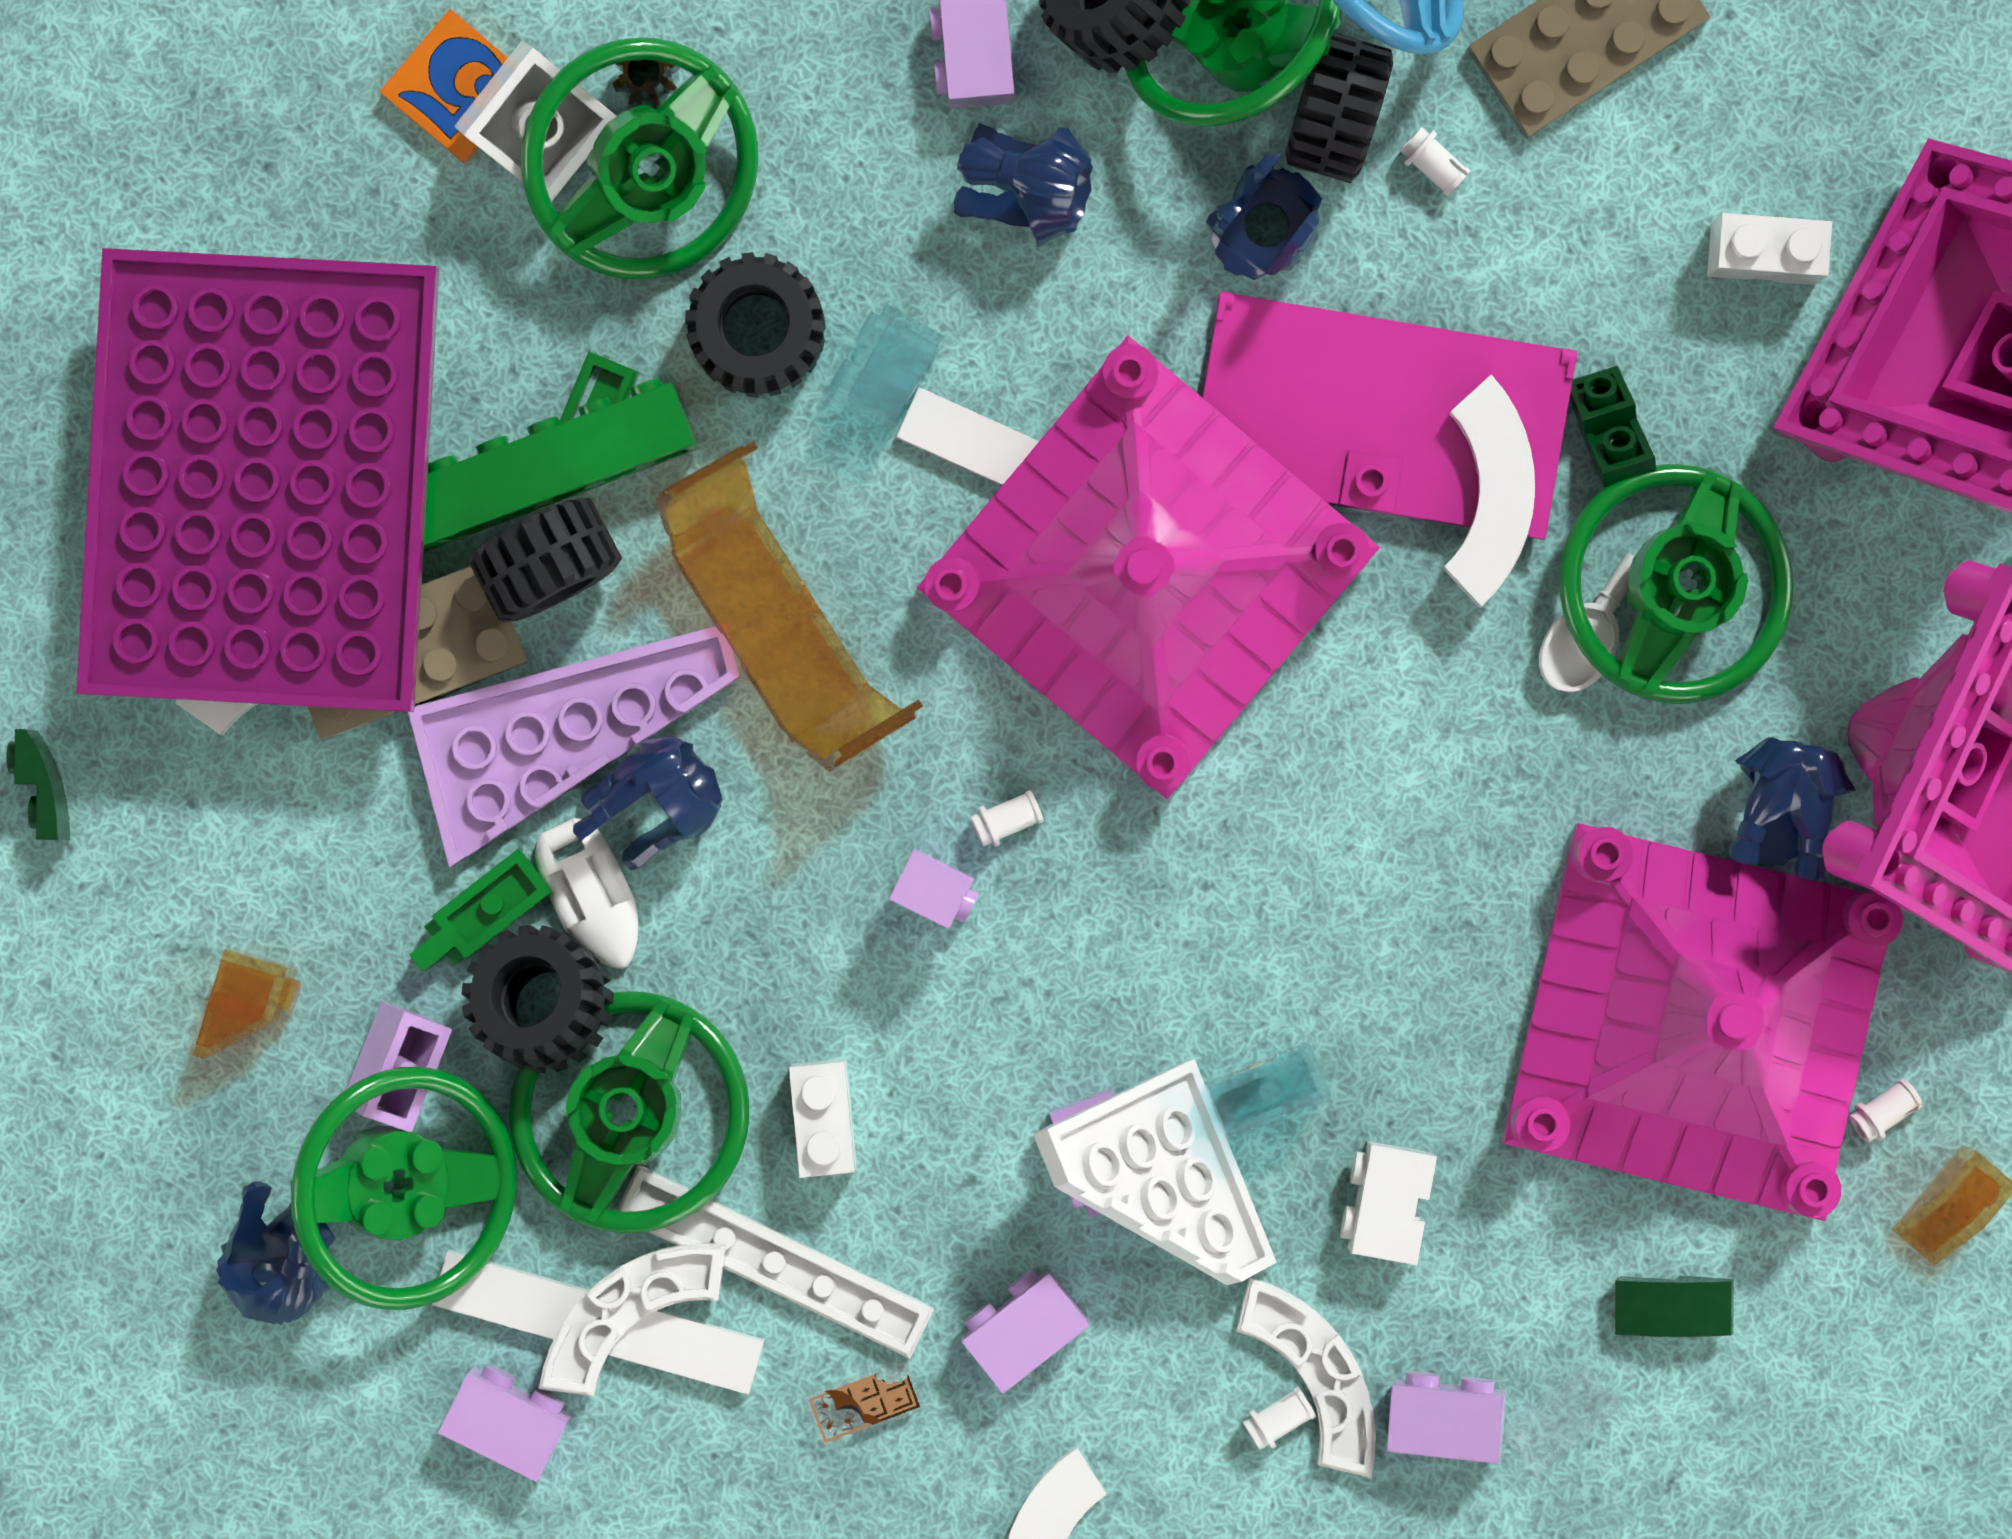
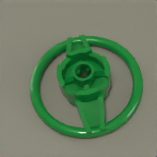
M1190 0V6L1182 11V14L1186 16L1181 28H1175L1172 33L1174 37L1172 41L1187 48L1220 85L1235 92L1252 91L1234 100L1215 104H1198L1177 99L1165 92L1155 82L1147 68L1145 59L1140 61L1138 68L1130 71L1125 69L1132 87L1141 100L1161 116L1191 126L1203 127L1231 124L1259 114L1285 98L1310 74L1320 58L1327 56L1331 47L1329 42L1334 31L1338 30L1341 22L1339 18L1340 8L1332 0H1319V6L1297 5L1292 0ZM1281 70V72H1279L1273 79L1268 81L1263 86H1260L1258 84L1264 80L1271 78L1276 72Z
M658 38L621 39L597 46L579 55L564 66L546 85L538 97L525 127L521 151L522 180L530 209L546 236L566 256L594 272L611 277L638 280L659 278L683 271L705 259L725 242L741 221L750 203L757 178L758 141L750 110L737 86L720 67L703 54L679 43ZM632 60L664 62L693 74L658 109H653L647 105H638L631 110L622 112L606 123L594 141L593 149L588 155L587 164L592 172V176L557 212L545 184L543 152L550 123L557 109L572 89L591 74L607 66ZM727 112L736 141V172L730 194L722 210L710 226L688 244L674 251L653 257H622L593 247L629 227L634 222H671L694 207L705 190L706 182L703 180L706 171L704 157L706 149ZM658 153L660 158L654 162L660 167L657 173L652 177L645 172L639 175L640 161L646 155L652 157Z
M1683 464L1656 465L1655 472L1623 479L1605 487L1585 506L1576 519L1563 549L1559 573V592L1564 618L1573 640L1588 662L1603 677L1628 693L1643 699L1670 704H1689L1713 699L1734 690L1756 674L1768 661L1777 648L1789 620L1793 599V572L1788 549L1780 529L1762 503L1748 490L1730 478L1709 469ZM1663 486L1692 487L1693 490L1675 527L1655 533L1643 543L1632 559L1628 578L1627 600L1631 608L1637 611V615L1618 661L1595 634L1585 611L1581 591V573L1588 543L1606 515L1629 497L1645 490ZM1739 512L1759 537L1769 563L1771 596L1764 625L1748 651L1725 670L1695 681H1663L1696 635L1712 631L1719 625L1731 620L1744 602L1749 581L1748 574L1743 572L1742 561L1734 549L1737 548L1735 538ZM1689 568L1694 572L1690 579L1697 581L1696 589L1685 591L1680 585L1679 573Z
M638 991L615 992L614 1004L605 1005V1011L611 1015L638 1013L647 1014L648 1016L617 1056L606 1057L593 1065L587 1066L571 1085L566 1103V1114L569 1117L570 1130L576 1138V1143L565 1188L548 1170L540 1156L533 1135L531 1105L534 1088L540 1073H534L527 1068L523 1070L518 1068L511 1091L509 1122L514 1149L520 1165L534 1188L551 1206L570 1219L590 1228L614 1233H642L665 1228L686 1219L709 1203L723 1188L736 1168L746 1142L749 1126V1096L745 1076L735 1052L722 1033L707 1018L682 1002L666 996ZM693 1035L713 1058L722 1076L726 1090L728 1118L725 1136L719 1153L701 1180L675 1200L647 1210H609L608 1207L634 1165L650 1163L655 1157L666 1150L677 1135L682 1115V1097L680 1090L673 1082L689 1039ZM630 1095L636 1101L633 1107L638 1109L637 1115L633 1121L626 1120L622 1126H619L614 1122L617 1114L611 1112L612 1104L615 1100L624 1102Z
M418 1066L399 1067L384 1070L357 1081L329 1103L313 1123L303 1141L294 1167L293 1178L290 1181L291 1215L295 1233L304 1255L315 1272L328 1286L340 1295L358 1304L382 1310H406L427 1306L452 1295L469 1283L489 1262L498 1249L511 1220L517 1191V1168L513 1144L502 1118L487 1098L471 1084L455 1075L434 1068ZM401 1089L429 1090L445 1095L461 1104L482 1128L492 1152L444 1149L435 1141L426 1139L418 1133L407 1132L393 1126L377 1125L356 1133L353 1137L357 1139L346 1148L341 1159L335 1158L333 1163L318 1170L321 1157L328 1142L350 1114L371 1099ZM393 1175H395L394 1185L389 1192L384 1191V1182L391 1181ZM493 1200L486 1224L469 1252L444 1274L420 1285L405 1288L376 1286L351 1275L330 1254L322 1240L317 1223L348 1222L360 1232L384 1240L401 1241L420 1234L426 1228L438 1225L443 1219L445 1208Z

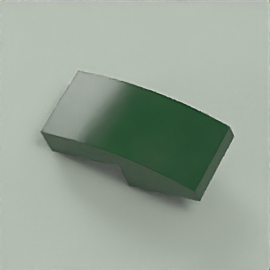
M1618 366L1572 379L1570 391L1571 404L1603 487L1623 479L1655 472V456L1637 420L1636 403Z
M15 729V741H9L7 746L6 764L9 774H14V784L36 785V796H31L28 804L29 826L31 829H36V840H70L67 799L56 762L39 731Z
M1679 1275L1675 1280L1620 1276L1615 1280V1335L1712 1337L1731 1336L1733 1334L1734 1279Z

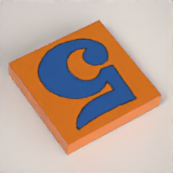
M449 9L379 92L463 164H466L479 147L454 126L508 57L454 11Z

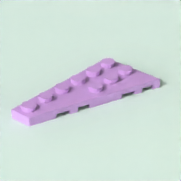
M721 624L414 706V712H408L449 868L454 867L639 745L642 740H647L741 678L727 624Z

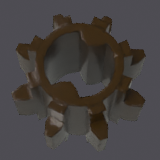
M632 60L615 64L623 74L619 75V79H616L612 85L616 92H630L628 104L631 109L639 104L641 105L643 101H650L654 109H658L661 105L658 98L664 93L672 95L677 90L676 85L668 79L679 70L677 66L653 60ZM649 65L660 69V75L656 82L646 80L642 87L632 83V76L636 70L645 72Z

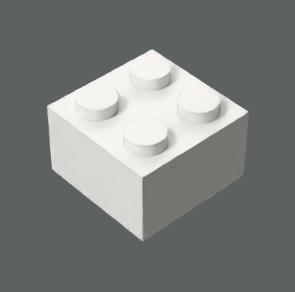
M522 40L454 127L523 182L521 151L525 127L538 97L560 69ZM579 85L572 89L557 109L546 135L543 152V172L551 201L554 200L593 149L594 141L606 123L617 117Z

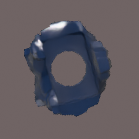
M979 123L971 143L965 144L963 152L960 153L957 170L962 173L964 181L970 185H991L1007 191L996 196L990 193H979L972 188L962 186L956 192L954 213L960 217L976 216L977 218L993 219L1012 226L1030 227L1036 238V246L1038 248L1050 240L1077 230L1078 222L1084 216L1086 202L1092 191L1090 179L1093 169L1092 160L1076 141L1069 128H1059L1048 139L1035 145L1014 140L1008 135L998 133L993 128Z
M1278 152L1272 156L1265 154L1256 166L1250 165L1247 167L1236 185L1232 200L1217 206V210L1211 213L1206 220V223L1212 229L1210 239L1215 248L1216 256L1224 264V270L1236 276L1244 275L1256 280L1266 274L1276 275L1281 270H1292L1293 266L1300 262L1301 256L1310 251L1311 245L1318 237L1316 228L1319 224L1318 210L1322 198L1311 183L1299 172L1292 173L1283 167L1280 170L1273 169L1282 155ZM1271 204L1280 208L1287 218L1288 230L1286 235L1275 246L1262 247L1253 243L1246 235L1244 221L1247 213L1256 205Z
M673 736L642 740L639 743L641 752L625 758L616 766L612 775H608L599 781V784L582 794L581 802L585 808L589 810L593 806L595 807L591 809V815L584 817L573 825V833L581 842L597 828L646 793H650L657 800L669 818L654 829L640 835L623 851L622 863L632 871L643 867L660 850L668 849L679 840L700 837L711 827L721 808L723 799L714 769L705 765L695 754L692 743Z
M1774 737L1765 738L1750 751L1734 760L1751 779L1753 786L1746 799L1743 821L1740 822L1737 837L1729 848L1730 858L1745 865L1763 863L1771 866H1784L1790 859L1799 855V832L1801 835V854L1794 864L1795 875L1806 880H1824L1826 867L1822 847L1832 821L1834 796L1856 791L1846 774L1843 761L1834 751H1826L1820 746L1805 745L1797 741H1781Z
M253 1181L243 1187L241 1193L242 1203L238 1213L239 1220L231 1231L228 1242L221 1245L223 1255L217 1260L218 1267L216 1269L220 1277L218 1284L244 1317L271 1324L291 1323L312 1311L317 1306L323 1293L330 1286L315 1272L300 1247L292 1220L291 1203L288 1208L278 1214L266 1226L261 1217L272 1187L261 1181ZM317 1223L322 1240L328 1249L336 1238L326 1223ZM258 1282H266V1283L262 1286V1285H260Z

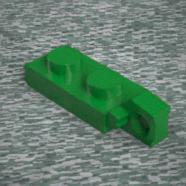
M518 848L433 914V919L424 926L431 935V938L409 955L422 972L428 971L446 956L453 965H456L463 959H469L487 942L492 941L497 937V934L506 930L547 898L553 891L524 852Z

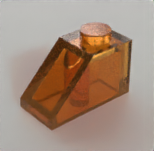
M236 948L224 949L193 1056L202 1059L215 1056L281 1020L284 1011L291 1013L296 1005L301 988V981L294 979L297 966Z
M1961 1146L1891 1230L1935 1266L1986 1227L2011 1197L2012 1180L1979 1152Z

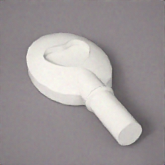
M1629 553L1625 555L1604 589L1599 591L1596 601L1584 604L1588 620L1595 634L1614 657L1619 644V627L1613 613L1617 607L1621 606L1620 602L1629 589L1628 578L1632 559L1634 558ZM1562 614L1548 629L1542 641L1539 652V668L1541 676L1551 688L1562 692H1575L1589 687L1602 675L1588 662L1579 650L1567 627L1564 614Z

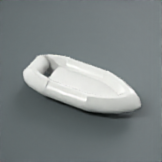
M572 817V819L542 832L539 836L535 849L537 870L553 891L549 898L568 936L592 952L600 960V963L611 968L625 969L633 959L638 942V914L635 898L609 843L598 829L582 840L585 850L557 862L553 852L579 840L573 833V825L582 819Z

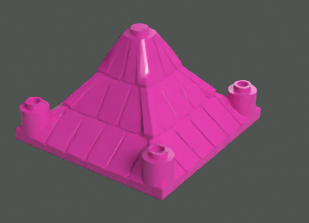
M1930 138L1927 139L1773 426L1782 436L1801 442L1824 461L1837 462L1848 457L2012 514L2011 160Z
M1127 335L1121 344L1108 354L1103 366L944 556L930 566L925 578L916 588L927 596L934 606L950 615L1135 771L1145 784L1154 788L1168 799L1381 547L1159 362L1148 349L1142 347Z
M1969 560L1962 562L1948 575L1943 589L1947 609L1950 613L1974 621L1969 634H1962L1920 679L1914 677L1894 685L1868 700L1852 715L1848 723V745L1868 779L1872 780L1874 825L1878 829L1875 830L1849 820L1845 821L1828 833L1823 843L1822 853L1825 867L1830 874L1875 891L1963 944L1965 952L1970 958L2004 970L2012 975V567L1999 563L1998 567L1994 568Z
M1580 823L1575 824L1501 1143L1826 1222L1827 1215L1837 1207L1841 1198L1842 1185L1836 1174L1839 1152L1844 1138L1849 1108L1853 1098L1887 944L1891 943L1899 935L1903 926V914L1900 907L1876 892L1864 893L1819 881L1802 879L1798 876L1757 866L1745 865L1728 859L1624 835L1613 827L1597 828Z

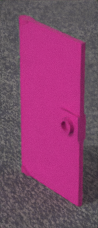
M1221 291L1217 300L1218 310L1203 399L1324 501L1339 507L1470 528L1478 503V473L1476 472L1470 446L1461 429L1449 413L1492 374L1516 408L1525 428L1532 452L1535 471V498L1527 538L1545 541L1575 364L1577 363V350L1561 349Z

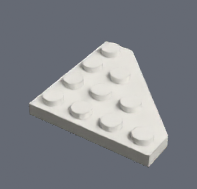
M1195 1059L1169 1068L1033 1134L1055 1188L1225 1285L1242 1282L1277 1263Z

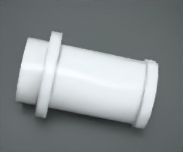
M1421 127L1399 152L1407 158L1404 161L1406 166H1409L1411 163L1414 164L1447 197L1466 177L1470 169L1461 164L1434 139L1437 135L1434 130L1429 134Z
M1031 790L987 810L984 805L978 807L979 813L970 816L973 828L983 847L991 843L994 847L1000 845L999 839L1034 824L1044 822L1038 803Z
M1901 1078L1895 1085L1867 1104L1858 1102L1854 1106L1855 1112L1849 1115V1120L1855 1131L1865 1142L1869 1143L1874 1139L1882 1141L1886 1138L1885 1131L1914 1111L1923 1108V1102L1913 1086L1907 1080Z
M1299 1387L1294 1388V1391L1258 1413L1254 1409L1249 1411L1251 1417L1243 1421V1424L1259 1450L1268 1445L1271 1449L1277 1447L1274 1441L1308 1420L1317 1417Z

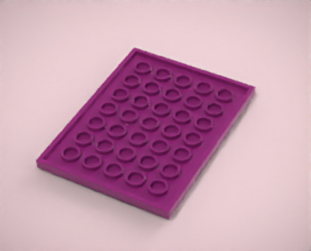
M102 248L76 694L414 712L439 268L437 266Z

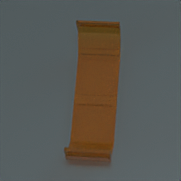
M753 441L746 446L742 445L672 484L660 493L656 501L664 530L669 535L672 546L671 554L677 561L681 573L718 631L724 635L740 660L741 667L774 719L792 743L795 741L806 750L809 757L829 772H832L910 724L917 718L915 713L923 705L918 699L904 709H901L871 687L861 674L758 512L746 465L748 459L758 449Z

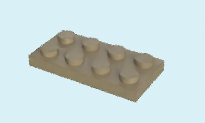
M1537 0L1470 44L1467 50L1525 138L1528 139L1707 22L1711 16L1700 0Z
M471 566L421 585L415 706L528 663L512 621L502 622L498 620ZM308 707L321 741L399 713V711Z

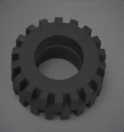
M1039 0V6L1044 10L1041 17L1044 24L1050 28V32L1080 58L1097 70L1103 68L1108 73H1118L1121 67L1127 71L1138 68L1140 61L1143 59L1150 62L1158 56L1157 50L1163 44L1167 47L1174 39L1172 33L1176 27H1182L1186 18L1182 11L1190 6V0Z
M1334 32L1329 42L1331 47L1327 56L1320 58L1306 78L1285 155L1287 165L1351 183L1361 172L1375 131L1392 72L1393 56L1392 50Z
M753 252L741 253L742 258L731 261L730 257L719 261L721 267L714 272L708 269L701 276L702 284L698 289L693 288L689 296L691 305L690 309L685 312V323L688 329L686 336L689 346L705 373L714 382L717 381L723 385L724 389L736 394V391L742 392L747 397L759 398V394L769 393L770 396L782 394L781 389L789 385L794 388L802 382L801 377L807 371L812 372L817 364L816 358L819 352L823 351L826 324L820 299L810 280L799 272L798 267L789 261L786 264L779 261L775 255L765 253L764 257H755ZM752 295H764L777 300L785 309L789 323L788 332L783 342L773 351L760 356H747L738 353L729 345L724 334V320L730 308L739 300Z
M577 498L553 505L506 528L480 545L468 562L498 620L510 622L522 620L540 613L586 590L612 573L622 560V556L592 499Z
M532 925L519 926L518 936L508 929L497 934L500 943L494 947L487 942L479 950L484 955V958L479 964L471 961L467 972L473 975L472 982L462 984L461 995L470 1000L469 1004L462 1006L464 1018L474 1023L468 1028L474 1038L484 1043L483 1047L513 1066L522 1070L527 1068L534 1073H546L547 1066L559 1072L568 1069L567 1059L569 1058L577 1063L586 1059L588 1055L584 1049L589 1043L595 1047L599 1046L604 1038L597 1034L601 1025L609 1027L613 1016L605 1011V1005L614 1004V992L604 986L611 980L607 970L598 965L600 960L565 933L561 934L552 927L542 925L539 931ZM556 972L560 981V996L555 1009L542 1022L533 1026L521 1027L516 1015V1004L521 990L534 977L543 973Z

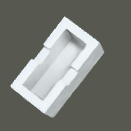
M1721 213L1711 222L1707 277L1743 280L1758 279L1781 283L1816 285L1829 276L1833 221Z
M847 1059L792 1064L789 1067L799 1178L855 1173L857 1162Z
M1367 1141L1365 1153L1355 1152L1350 1184L1359 1185L1355 1207L1346 1205L1340 1231V1238L1349 1239L1347 1249L1352 1254L1417 1266L1425 1221L1420 1220V1217H1416L1415 1213L1418 1198L1426 1200L1430 1198L1437 1160L1436 1155L1431 1152Z

